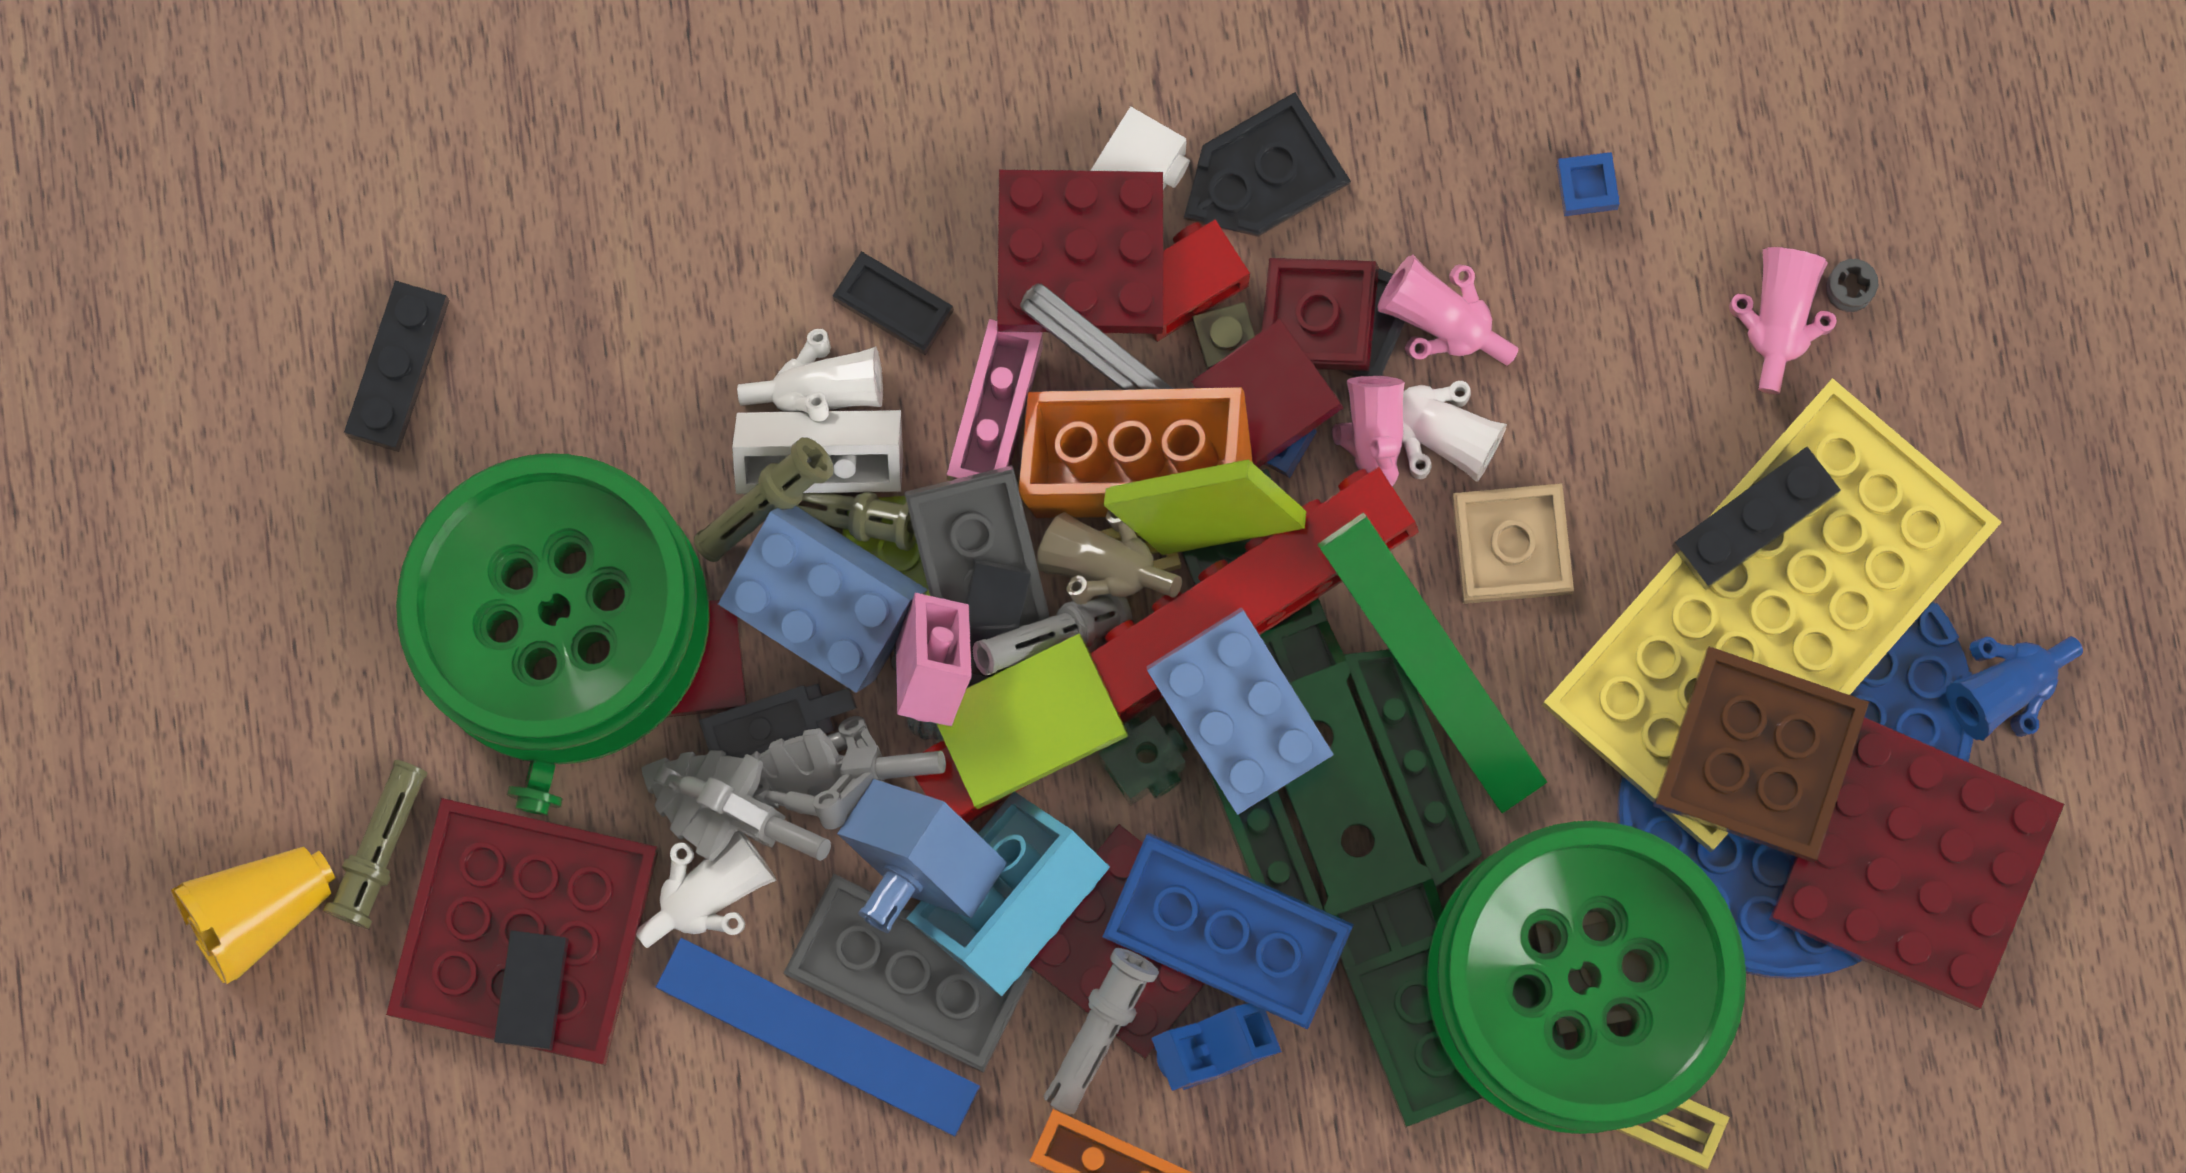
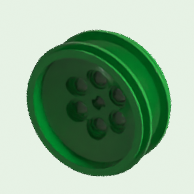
M555 453L526 455L495 464L474 474L447 494L426 517L408 548L400 573L396 601L397 626L406 661L414 678L434 705L472 738L492 750L522 761L533 762V760H539L558 765L586 762L618 752L643 738L664 721L679 704L699 669L706 647L710 616L709 595L699 558L683 530L660 500L638 480L618 468L588 457ZM575 552L586 553V563L579 572L573 574L563 573V563L570 554ZM525 567L533 568V578L528 586L519 590L511 589V577L517 570ZM617 588L625 591V598L619 608L613 611L601 610V600L606 592ZM564 605L571 606L568 618L561 617L557 620L556 626L549 625L551 613H561ZM507 620H517L519 628L514 638L507 642H496L495 634L501 623ZM598 641H608L610 643V652L607 658L601 663H587L586 654L590 646ZM547 656L556 657L557 667L554 673L544 680L534 679L533 672L536 663Z
M1573 821L1555 824L1524 835L1487 857L1467 875L1449 898L1437 922L1428 955L1427 995L1431 1017L1438 1038L1455 1069L1473 1090L1501 1112L1523 1123L1554 1132L1590 1134L1629 1128L1652 1121L1686 1102L1712 1077L1726 1057L1737 1033L1745 1002L1746 968L1742 941L1732 913L1716 885L1695 862L1670 843L1635 827L1613 822ZM1588 911L1600 913L1607 921L1608 933L1602 941H1595L1584 932L1582 926L1583 918ZM1533 924H1542L1551 930L1554 944L1549 953H1538L1529 944L1528 933ZM1628 952L1639 954L1646 963L1647 972L1641 982H1633L1623 973L1622 961ZM1583 967L1590 973L1592 986L1577 993L1570 987L1568 974ZM1525 977L1536 984L1539 998L1533 1008L1522 1007L1515 1001L1512 988L1518 978ZM1613 1006L1624 1008L1631 1016V1030L1625 1037L1616 1036L1607 1026V1014ZM1558 1019H1566L1576 1027L1578 1033L1577 1042L1570 1050L1560 1048L1553 1040L1552 1028Z

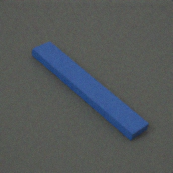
M680 938L656 985L658 990L956 1137L980 1089V1085L683 938Z

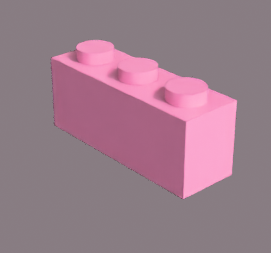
M989 319L949 464L947 481L1011 466L1027 408L1028 392H1031L1043 349L1042 332H997V321Z

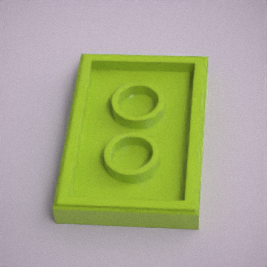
M1249 459L1106 488L1104 506L1162 555L1305 529L1307 512Z
M1080 634L968 687L952 726L936 723L969 796L977 809L1129 736Z

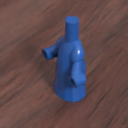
M2069 636L2046 650L2040 645L2029 642L2017 643L2014 646L1997 643L1992 637H1984L1972 641L1969 650L1976 661L1981 662L1994 657L2004 658L2005 660L1966 678L1951 681L1950 685L1946 686V697L1953 715L1969 736L1975 740L1984 741L1994 729L2026 705L2021 714L2011 718L2010 725L2018 737L2034 734L2039 728V720L2037 718L2044 701L2049 700L2056 690L2058 669L2083 654L2081 643L2075 637Z

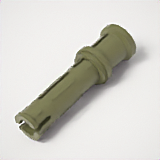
M801 437L791 446V453L780 463H770L761 470L758 479L759 484L694 536V544L697 551L708 561L718 562L726 552L762 524L770 511L776 508L781 510L794 508L802 501L803 492L814 483H824L833 476V463L825 449L808 437ZM808 457L811 458L809 463H807Z
M871 492L858 494L856 498L836 493H803L802 501L825 505L827 510L796 505L825 525L849 530L850 535L859 541L866 542L870 538L896 543L899 549L905 551L911 550L917 542L907 502L901 505L879 500L875 493ZM882 518L892 519L893 524L883 523Z
M394 761L393 769L379 802L374 809L356 855H349V858L344 860L342 865L345 871L344 877L333 902H326L323 909L325 913L364 929L370 928L372 920L368 916L381 886H388L391 877L389 876L390 871L386 867L402 829L406 824L407 817L421 784L428 774L426 771L404 761Z

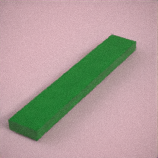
M1364 513L1360 514L1317 545L1500 812L1503 814L1548 783Z

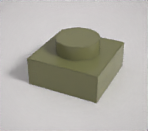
M1245 302L1192 316L1193 326L1206 370L1255 336Z

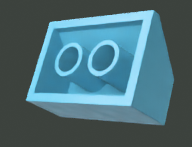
M1015 791L978 833L1007 862V865L972 919L920 901L906 918L972 975L1001 996L1022 975L1024 969L1050 938L1058 932L1060 926L1095 888L1097 882L1110 868L1073 830Z

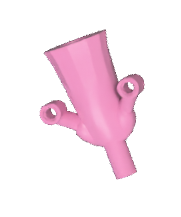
M1782 247L1763 249V281L1759 316L1752 310L1753 300L1750 296L1737 294L1730 302L1729 310L1731 314L1739 318L1749 330L1747 334L1750 343L1764 357L1758 388L1761 392L1780 394L1786 362L1803 355L1811 345V341L1821 335L1830 333L1836 325L1835 315L1828 311L1818 312L1812 323L1806 325L1820 278L1828 264L1826 259L1819 255ZM1737 302H1743L1746 308L1740 309L1737 306ZM1820 319H1826L1828 326H1823L1820 323Z
M1414 255L1408 256L1400 264L1383 291L1377 306L1378 311L1397 317L1438 338L1427 341L1418 336L1411 337L1405 346L1406 354L1415 359H1424L1428 355L1447 352L1449 355L1464 356L1481 349L1508 366L1516 357L1518 347L1492 331L1491 313L1485 302L1479 300L1474 286L1475 273L1473 269L1469 266L1458 264L1451 270L1449 275L1450 282L1460 287L1463 297H1461L1423 266ZM1463 271L1465 277L1460 281L1459 273ZM1419 343L1421 348L1418 352H1415L1414 347Z
M1388 376L1350 378L1347 380L1350 395L1352 423L1335 424L1332 428L1333 440L1336 445H1341L1356 458L1355 463L1358 470L1366 469L1370 473L1377 467H1380L1393 486L1399 475L1397 458L1402 446L1404 432L1403 392L1405 382Z

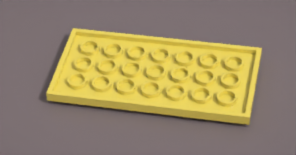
M1833 378L1711 515L1807 446L1841 489L1839 494L1707 590L1702 587L1676 553L1542 704L1545 709L1653 803L1663 779L1702 660L1709 646L1850 695L2002 523ZM1661 809L1710 853L1728 834V832Z

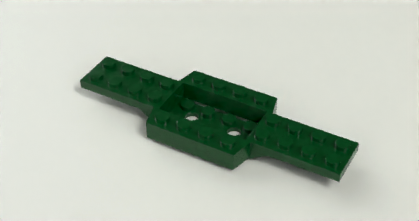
M1268 469L1262 470L1272 480ZM1251 539L1182 551L1181 554L1194 586L1200 583L1198 579L1199 574L1212 564L1224 559L1229 564L1245 554L1247 551L1244 547ZM1317 598L1261 634L1260 637L1313 722L1326 724L1333 733V743L1330 749L1334 755L1285 785L1328 896L1324 909L1278 791L1273 792L1237 815L1205 762L1204 765L1247 876L1354 924L1339 960L1404 1127L1407 1128L1482 1099L1458 1073L1445 1053L1435 1030L1427 995L1428 955L1432 936L1443 911L1437 889L1477 862L1482 853L1418 691L1389 649L1344 654L1330 627L1320 600ZM1347 679L1350 682L1355 698L1357 700V703L1359 705V708L1369 730L1370 736L1372 738V741L1382 763L1383 769L1385 771V774L1387 776V779L1389 781V784L1391 786V789L1393 791L1396 802L1398 804V807L1400 809V812L1402 814V817L1404 819V822L1406 824V827L1408 829V832L1410 834L1411 840L1413 842V845L1415 847L1421 864H1419L1416 860L1411 844L1409 842V839L1407 837V834L1397 812L1396 806L1394 804V801L1384 779L1383 773L1381 771V768L1371 746L1370 740L1368 738V735L1358 713L1357 707L1347 685ZM1360 825L1372 833L1374 847L1366 856L1353 857L1344 851L1341 845V837L1343 832L1351 826Z

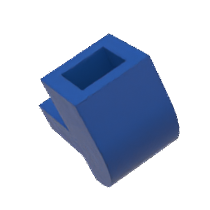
M1250 1003L1234 1006L1198 1023L1171 1029L1152 1037L1157 1051L1159 1069L1167 1078L1172 1091L1181 1088L1187 1090L1282 1052L1266 1011Z

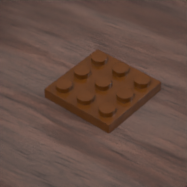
M1709 646L1702 660L1653 806L1814 863L1818 859L1869 702Z

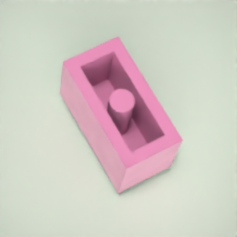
M920 593L914 594L896 641L897 715L911 717L922 722H934L952 726L971 679L969 604Z

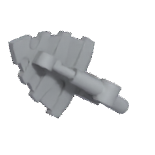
M852 716L843 720L838 727L839 732L828 736L820 728L805 730L802 736L786 741L781 738L770 743L769 749L760 754L756 751L751 755L763 762L760 782L753 795V799L773 808L779 809V806H784L790 811L817 816L825 829H836L845 823L873 779L884 782L885 779L944 773L946 769V760L942 751L883 757L878 745H876L870 735L864 718L860 716ZM847 749L845 756L838 754V752Z
M710 750L707 755L696 756L693 752H686L680 754L677 760L670 761L667 758H663L642 767L647 790L651 794L654 793L657 798L654 805L657 812L662 817L666 815L672 823L670 830L679 839L686 838L696 846V853L703 858L713 861L726 848L737 830L770 848L773 847L775 841H778L820 861L824 860L830 852V840L786 821L785 815L773 807L753 799V795L760 782L763 765L761 760L748 754L744 758L725 756L726 753L724 751Z

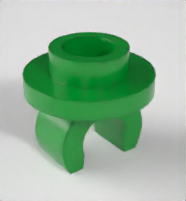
M539 760L530 762L524 788L508 787L507 796L517 799L515 809L531 814L548 816L549 807L561 808L563 799L548 793L555 771V764Z

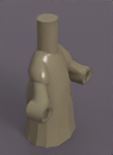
M1110 510L1107 512L1106 519L1112 528L1120 533L1122 542L1063 512L1052 521L1038 548L1036 563L1039 571H1043L1046 574L1070 577L1071 581L1068 583L1066 591L1076 604H1086L1093 596L1111 594L1114 597H1126L1137 593L1144 587L1175 597L1182 586L1181 576L1153 567V557L1148 546L1141 539L1137 538L1135 531Z

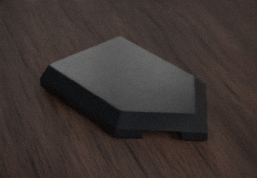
M1296 92L1202 146L1184 219L1208 224L1216 219L1221 228L1259 237L1349 185L1351 181Z

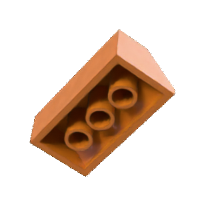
M1242 387L1028 392L1019 480L1020 497L1036 518H1055L1063 512L1073 517H1106L1108 509L1104 506L1106 488L1247 459L1253 463L1244 391Z

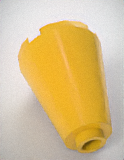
M303 846L182 882L177 887L171 889V893L185 924H190L198 939L195 942L220 981L227 985L241 977L331 895L328 883L335 880V876L320 851L311 855Z

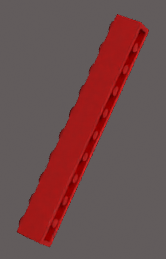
M1377 467L1370 473L1366 469L1354 472L1338 485L1340 492L1323 503L1319 499H1315L1303 505L1302 508L1307 511L1305 529L1251 539L1244 547L1247 552L1229 564L1225 559L1212 564L1199 574L1198 579L1200 583L1183 594L1179 591L1175 597L1164 595L1152 605L1151 608L1154 613L1137 624L1133 620H1128L1108 632L1105 636L1107 643L1090 654L1123 724L1164 698L1148 673L1146 666L1241 607L1260 636L1342 583V580L1317 544L1360 514L1364 513L1390 551L1419 533L1415 520L1380 467ZM945 741L936 743L924 751H942L946 760L945 772L914 776L926 796L944 801L967 824L1005 801L1012 794L1010 793L977 809L969 796Z

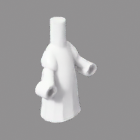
M814 329L808 334L807 342L797 359L788 361L773 380L738 384L737 391L740 406L774 402L777 408L784 412L805 411L809 414L810 419L816 422L824 421L828 417L829 410L852 406L881 407L883 401V377L877 347L814 362L816 358L826 357L831 349L827 332L823 329Z
M1456 381L1451 386L1438 389L1418 385L1409 387L1403 392L1404 432L1402 443L1408 457L1410 473L1414 478H1426L1431 469L1430 458L1422 454L1420 444L1447 459L1477 482L1489 465L1502 440L1507 424L1491 421L1459 408L1466 405L1471 395L1470 387L1466 382ZM1457 391H1463L1465 395L1462 397H1458L1455 395V393ZM1445 401H1450L1453 405L1445 403ZM1422 463L1425 465V468L1419 470L1416 468V465Z
M739 830L735 831L726 848L713 861L705 858L688 875L686 874L687 864L693 860L694 852L687 843H677L670 851L671 868L669 879L665 881L661 888V911L639 926L636 936L648 948L673 929L689 934L706 932V929L726 932L729 935L739 934L745 927V921L739 913L731 912L725 916L716 915V913L756 889L777 880L750 840ZM681 848L687 852V856L684 859L678 857V851ZM731 918H735L738 921V926L735 929L729 926Z

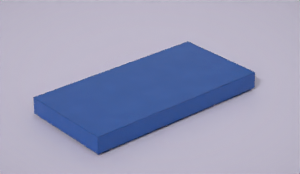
M1148 833L1102 937L1308 1030L1354 924Z

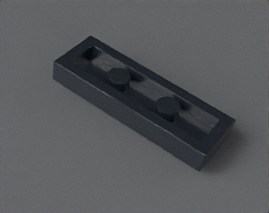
M395 280L344 430L347 437L393 451H400L450 301L447 295Z
M1807 446L1676 540L1672 547L1702 587L1707 590L1837 496L1841 489Z

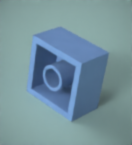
M876 779L872 780L837 833L883 876L858 914L865 918L867 923L885 933L890 932L893 923L910 897L972 919L1007 865V862L944 801Z

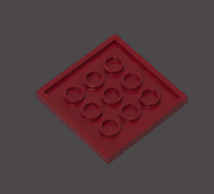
M1864 717L1818 859L1813 863L1795 857L1769 920L1965 1006L1979 1010L1982 1008L2065 804Z
M441 798L386 1015L494 1040L511 930L566 937L569 941L553 1049H530L606 1066L637 941L636 933L641 925L659 852L658 847Z

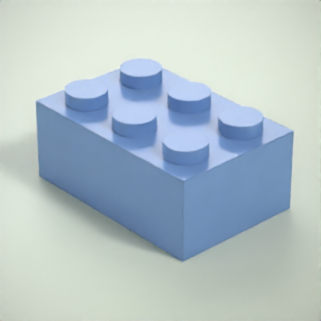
M795 506L792 509L781 510L776 508L770 511L718 605L857 693L876 680L897 641L914 594L920 593L925 595L927 589Z
M1242 607L1146 666L1151 678L1237 815L1334 755Z

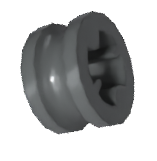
M1847 259L1840 262L1829 275L1826 283V295L1830 303L1837 309L1845 312H1857L1864 309L1876 295L1879 286L1878 276L1874 268L1867 262L1860 259ZM1849 273L1857 275V283L1866 286V293L1861 289L1855 298L1848 297L1847 288L1838 285V278L1843 282Z

